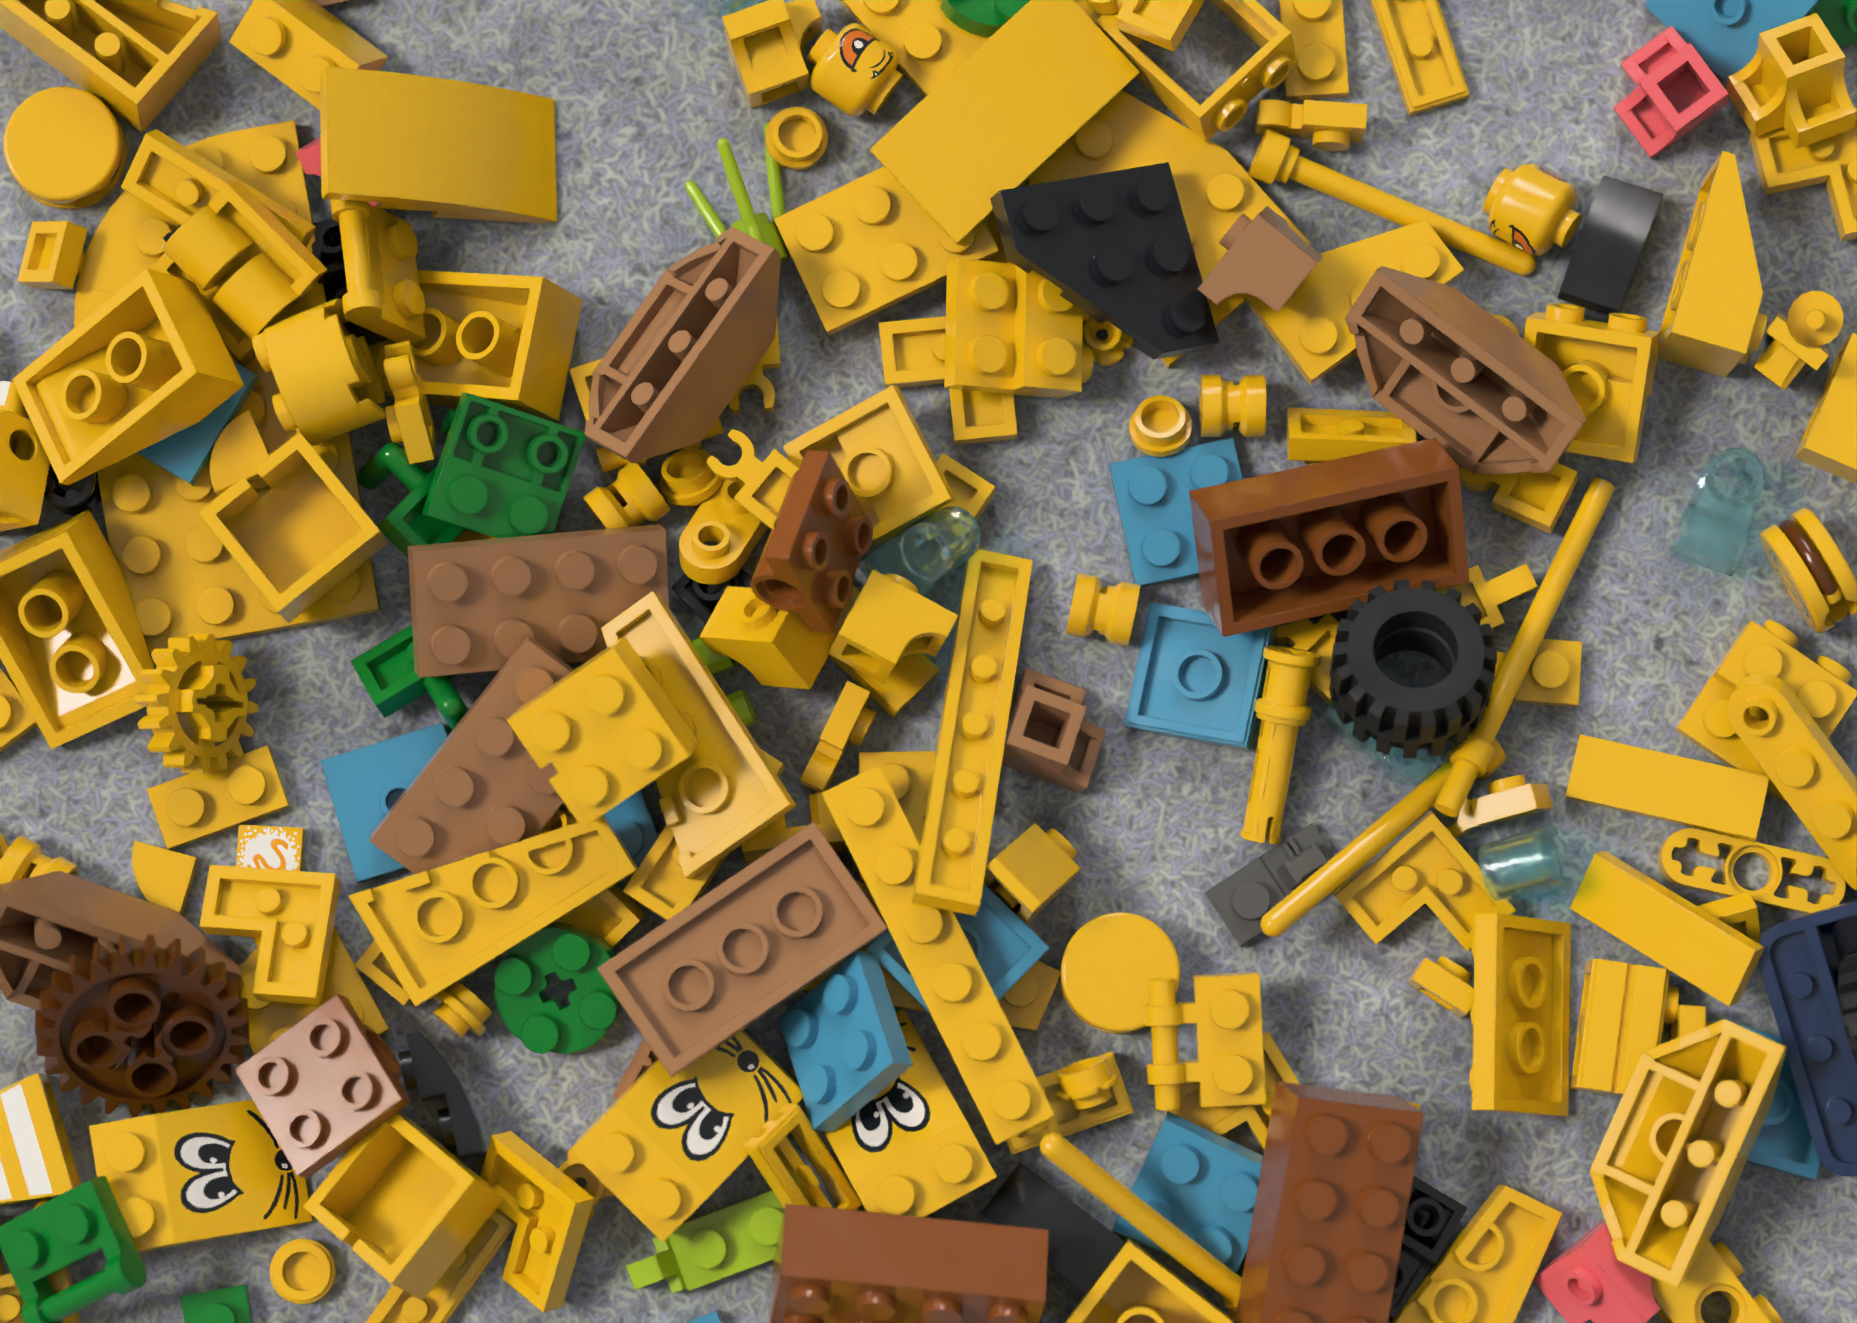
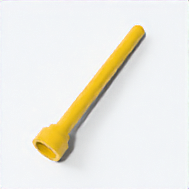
M1268 128L1265 131L1250 165L1248 176L1270 185L1274 180L1286 184L1287 180L1291 179L1403 227L1427 220L1445 245L1519 276H1528L1534 272L1536 268L1534 256H1530L1497 238L1298 155L1300 149L1289 145L1291 138Z
M1496 738L1492 744L1496 752L1485 775L1477 776L1480 779H1486L1506 762L1505 752ZM1452 744V749L1447 752L1448 761L1268 911L1261 919L1262 931L1269 937L1282 935L1434 806L1453 767L1449 758L1455 745Z
M1049 1133L1042 1138L1040 1150L1047 1159L1224 1297V1305L1228 1308V1315L1235 1322L1243 1276H1238L1060 1134Z

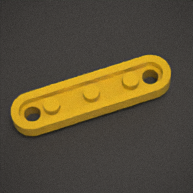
M1754 674L1744 678L1736 686L1727 704V717L1730 725L1844 880L1857 891L1856 776L1791 688L1783 680L1770 674ZM1753 706L1763 708L1768 713L1769 719L1758 720L1754 718L1749 708Z

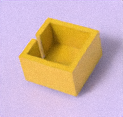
M300 432L254 467L270 487V490L260 497L243 476L198 512L276 611L288 623L389 543Z
M625 636L521 706L507 720L540 769L552 762L557 771L548 781L582 829L688 758L699 744V741Z
M398 1112L349 1148L303 1208L341 1241L352 1246L351 1249L387 1281L423 1301L505 1197L417 1123Z

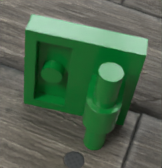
M462 392L456 411L449 409L442 423L441 433L448 436L422 514L494 538L553 534L586 435H584V432Z

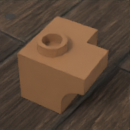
M1267 206L1253 220L1244 213L1236 220L1219 242L1228 250L1227 253L1198 287V290L1216 305L1226 297L1234 294H1250L1264 301L1278 313L1321 261L1323 256L1300 238L1289 227L1287 221Z
M1026 668L1021 674L1010 707L1002 765L1082 794L1088 787L1106 732L1105 729L1092 724L1084 717L1087 706L1082 705L1086 690Z

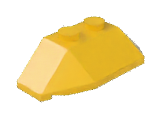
M1724 1019L1642 1052L1590 1168V1174L1602 1213L1613 1240L1612 1245L1617 1260L1675 1288H1680L1717 1228L1771 1108L1787 1050L1786 1046Z

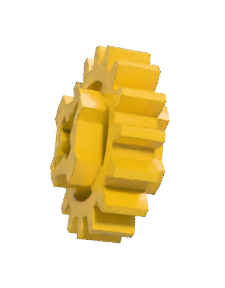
M188 634L187 636L168 638V648L154 649L151 652L153 661L157 666L156 669L141 670L140 677L149 686L147 693L135 696L136 703L147 707V716L138 722L139 729L152 730L154 735L150 739L147 748L150 752H164L162 765L166 768H181V773H208V771L227 769V758H241L244 754L242 746L238 741L239 738L253 737L255 731L246 722L247 714L259 711V705L248 701L247 692L251 691L257 684L255 678H243L241 672L248 660L245 656H231V641L215 640L214 634Z

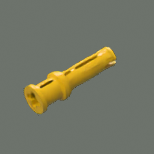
M1268 645L1264 646L1263 657L1268 660L1262 698L1256 699L1254 704L1255 716L1261 719L1240 837L1259 843H1265V838H1267L1270 844H1280L1299 726H1305L1307 720L1311 719L1312 709L1306 704L1312 670L1320 666L1321 656L1302 649Z

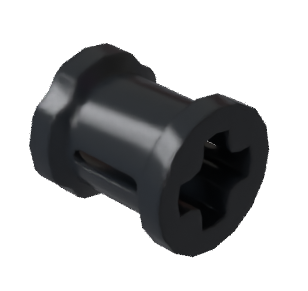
M50 463L44 498L64 514L76 516L87 510L92 511L102 501L97 472L82 479L84 486L80 491L69 489L66 492L58 485L59 480Z

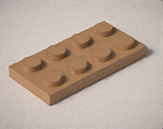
M660 524L408 546L414 670L419 678L501 670L528 635L566 664L587 662L607 648L601 627L652 591L659 593L669 607L666 529Z
M528 635L370 834L369 841L413 874H417L537 836L563 804L562 799L548 781L557 770L552 762L540 769L507 720L521 706L570 674L574 669Z
M813 821L599 966L597 970L672 1079L848 959L854 952L861 950L886 933L888 928Z

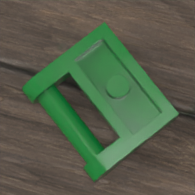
M105 1175L90 1179L0 1226V1248L24 1302L21 1308L24 1323H63L64 1318L116 1292L120 1295H127L145 1285L146 1270ZM103 1250L107 1259L105 1269L56 1294L54 1293L48 1277Z

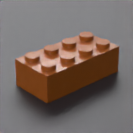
M1436 438L1189 491L1202 604L1223 637L1348 610L1357 599L1367 604L1369 590L1382 585L1386 592L1393 591L1394 581L1408 579L1410 588H1421L1422 579L1436 582L1435 590L1470 583L1459 466Z
M1276 1081L1235 1323H1388L1424 1112L1400 1097Z
M785 1204L773 1260L769 1323H1039L1046 1302L1048 1230Z

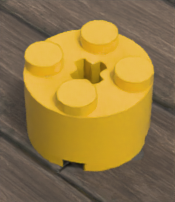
M340 298L267 325L263 333L252 337L253 348L261 367L266 373L273 372L280 393L272 396V403L282 427L286 432L293 429L297 433L300 432L308 443L313 446L386 418L385 410L378 406V404L386 402V397L374 358L364 335L358 338L353 334L349 335L344 325L348 320L344 318L343 303Z

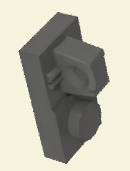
M1311 823L1207 890L1205 895L1240 947L1263 932L1261 929V919L1268 911L1333 858L1334 854L1314 824Z

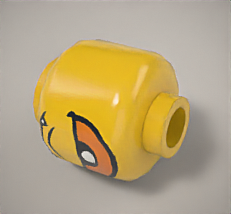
M857 23L845 26L838 35L827 28L806 58L815 65L810 76L811 88L850 117H859L867 110L876 115L903 77V74L896 70L899 64V56L895 49Z
M1533 163L1522 164L1514 171L1510 168L1504 169L1491 186L1483 205V212L1489 215L1488 227L1491 233L1534 257L1547 253L1555 244L1562 248L1566 247L1575 235L1582 219V215L1574 211L1577 193L1573 185Z

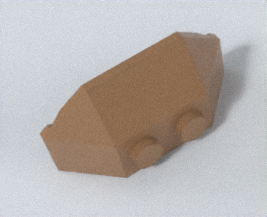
M731 227L719 235L717 242L698 248L666 269L593 371L589 397L590 419L586 421L584 435L591 441L632 464L701 442L775 339L781 254L775 248Z
M1380 266L1345 317L1350 334H1354L1358 357L1372 398L1411 428L1415 429L1424 438H1436L1451 458L1473 475L1511 474L1533 471V473H1548L1555 467L1587 421L1558 365L1454 287Z
M55 871L0 885V990L8 1001L40 1010V992L42 989H52V973L55 970L70 974V957L74 954L89 962L93 961V944L100 943L110 953L117 952L120 936H126L133 949L143 947L144 940L148 934L154 935L157 949L166 950L169 944L175 938L181 939V955L186 957L202 947L206 949V967L220 961L226 964V980L236 978L240 980L242 969L179 912L68 873Z

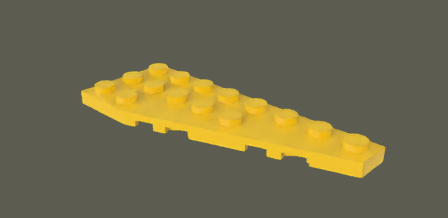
M839 0L860 25L895 49L899 56L898 67L925 97L990 38L967 32L951 22L940 8L941 0ZM1123 90L1112 98L1019 186L1023 187L1169 162L1202 281L1207 278L1228 250L1219 242L1243 213L1253 220L1259 212L1268 206L1287 221L1289 227L1307 244H1311L1253 178L1248 176L1244 168L1226 149L1210 140L1205 143L1191 129ZM1240 294L1228 296L1218 305L1207 297L1215 327L1220 325L1246 302ZM1185 354L1161 358L1160 360L1167 368H1170Z

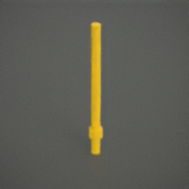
M1592 478L1492 684L1488 707H1485L1482 721L1477 729L1471 728L1467 739L1457 747L1455 746L1449 758L1453 767L1434 804L1435 809L1450 817H1457L1476 777L1485 775L1496 752L1492 747L1494 739L1615 491V487L1610 482L1601 478Z

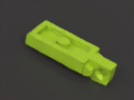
M773 1190L683 1223L663 1243L657 1237L653 1238L657 1254L626 1265L634 1290L667 1279L672 1294L684 1289L691 1291L774 1260L784 1207Z

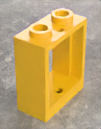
M1209 0L1256 42L1261 49L1200 105L1137 47L1143 39L1120 30L1115 19L1119 12L1110 15L1103 14L1095 23L1140 71L1135 78L1205 143L1219 130L1226 132L1232 129L1245 115L1248 103L1264 88L1270 90L1278 86L1288 76L1293 67V61L1296 59L1291 32L1256 0Z

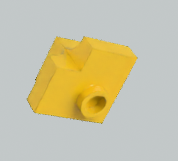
M768 0L722 17L725 39L751 109L810 88L809 73L802 54L809 40L822 32L821 15L815 0H793L784 3V0Z
M1817 13L1759 33L1758 48L1753 59L1743 69L1727 78L1728 96L1754 137L1784 127L1796 148L1799 149L1855 128L1857 112L1848 95L1844 78L1846 57Z
M873 569L828 654L885 684L895 664L903 657L914 653H924L936 657L959 615L920 595L917 587L906 578L891 573L883 575Z
M727 586L699 638L712 653L725 655L746 667L762 686L810 690L829 656L828 652L836 635L834 633L809 631L799 613L782 611L769 606L761 601L749 587Z

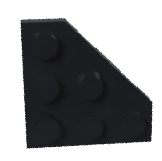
M1169 162L1000 190L990 198L1006 258L1026 273H1030L1032 270L1036 271L1062 289L1061 297L1102 324L1108 321L1135 339L1133 346L1153 360L1209 350L1220 342L1207 296L1198 290L1203 281Z

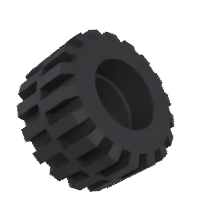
M1408 579L1394 581L1393 591L1386 592L1382 585L1369 590L1367 604L1357 599L1348 608L1347 620L1341 619L1336 630L1329 688L1331 701L1338 702L1336 714L1343 725L1354 721L1352 735L1356 739L1364 743L1370 737L1377 741L1375 751L1389 755L1391 747L1403 749L1402 758L1417 759L1418 749L1427 748L1430 757L1444 753L1446 740H1449L1457 747L1467 739L1469 727L1477 729L1483 719L1485 707H1488L1497 663V648H1492L1494 634L1490 624L1480 625L1482 611L1473 602L1466 607L1460 604L1462 593L1449 587L1445 594L1435 591L1436 582L1422 579L1421 588H1410ZM1404 650L1418 651L1436 659L1444 667L1448 676L1432 686L1422 688L1406 687L1393 682L1385 676L1377 663L1385 656L1394 652Z

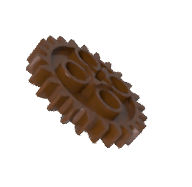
M150 934L144 940L142 948L133 949L127 937L120 936L117 952L110 953L103 945L95 943L93 944V961L89 962L74 954L70 957V974L56 970L52 973V989L41 990L40 1010L35 1011L37 1056L45 1057V1073L47 1076L60 1074V1090L63 1093L80 1086V1104L84 1106L94 1101L97 1097L105 1099V1113L111 1114L120 1103L129 1104V1112L132 1118L138 1117L143 1104H152L157 1114L165 1113L166 1101L175 1100L184 1109H190L191 1092L196 1091L207 1098L213 1097V1079L229 1083L232 1080L231 1064H243L244 1044H248L250 1040L247 998H241L240 981L238 978L226 980V964L223 961L206 967V949L200 947L186 957L181 955V939L175 938L166 950L157 949L155 937Z

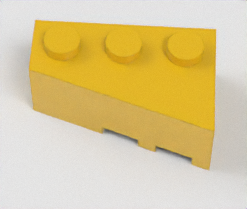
M0 0L1 29L83 90L96 96L110 110L141 133L144 132L192 77L221 41L218 12L200 6L195 10L169 0Z

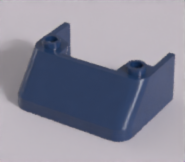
M1857 899L1772 926L1763 934L1759 941V944L1765 947L1758 961L1783 1045L1787 1047L1786 1055L1817 1156L1829 1171L1845 1177L1857 1176V1064L1845 1032L1837 985L1842 956L1857 951Z

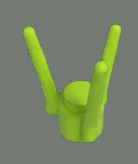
M766 122L763 127L764 139L769 122ZM720 138L717 141V147L741 219L731 224V227L775 248L781 254L780 264L786 262L789 259L785 249L786 244L774 221L775 218L786 213L781 166L771 158L765 142L772 222H770L767 213H754L730 143L726 138ZM689 180L685 183V189L718 241L719 235L727 229L696 182Z

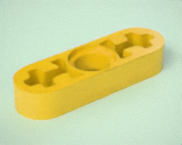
M1685 828L1671 834L1664 840L1658 852V865L1661 873L1670 883L1682 888L1723 897L1750 892L1755 904L1804 915L1838 905L1845 894L1846 882L1830 859L1695 828ZM1688 840L1696 843L1695 850L1698 855L1716 859L1719 857L1718 846L1729 848V852L1721 865L1722 885L1711 882V878L1716 872L1714 868L1697 866L1692 869L1690 876L1682 874L1681 862L1672 859V851L1684 848ZM1753 854L1760 857L1766 863L1768 879L1760 890H1746L1736 882L1733 869L1735 862L1740 856ZM1781 860L1792 863L1786 874L1789 876L1806 878L1812 874L1813 868L1822 871L1821 881L1831 885L1830 894L1819 896L1815 904L1807 901V890L1788 885L1784 887L1785 899L1776 897L1774 892L1780 885L1783 874Z

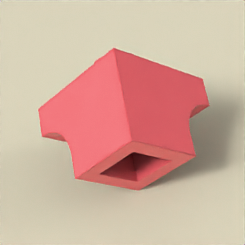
M1673 26L1667 28L1620 63L1621 68L1636 88L1613 108L1650 159L1728 104V92L1693 45L1691 43L1687 44Z
M1605 1218L1535 1275L1533 1282L1567 1323H1585L1589 1319L1593 1323H1646L1661 1309L1652 1292V1276L1617 1260L1612 1245L1613 1240Z

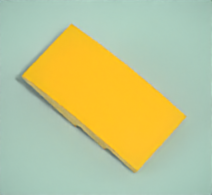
M1030 0L869 151L946 234L958 244L993 211L990 200L992 196L1000 190L1019 187L1132 81L1140 71L1074 0Z
M325 67L320 72L322 199L378 202V208L432 211V217L524 223L557 222L554 99L506 88L395 72Z

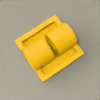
M238 178L226 183L208 205L199 209L173 233L162 248L165 253L151 268L152 270L195 282L225 346L239 360L244 359L254 351L252 337L263 333L265 326L282 320L327 271V268Z

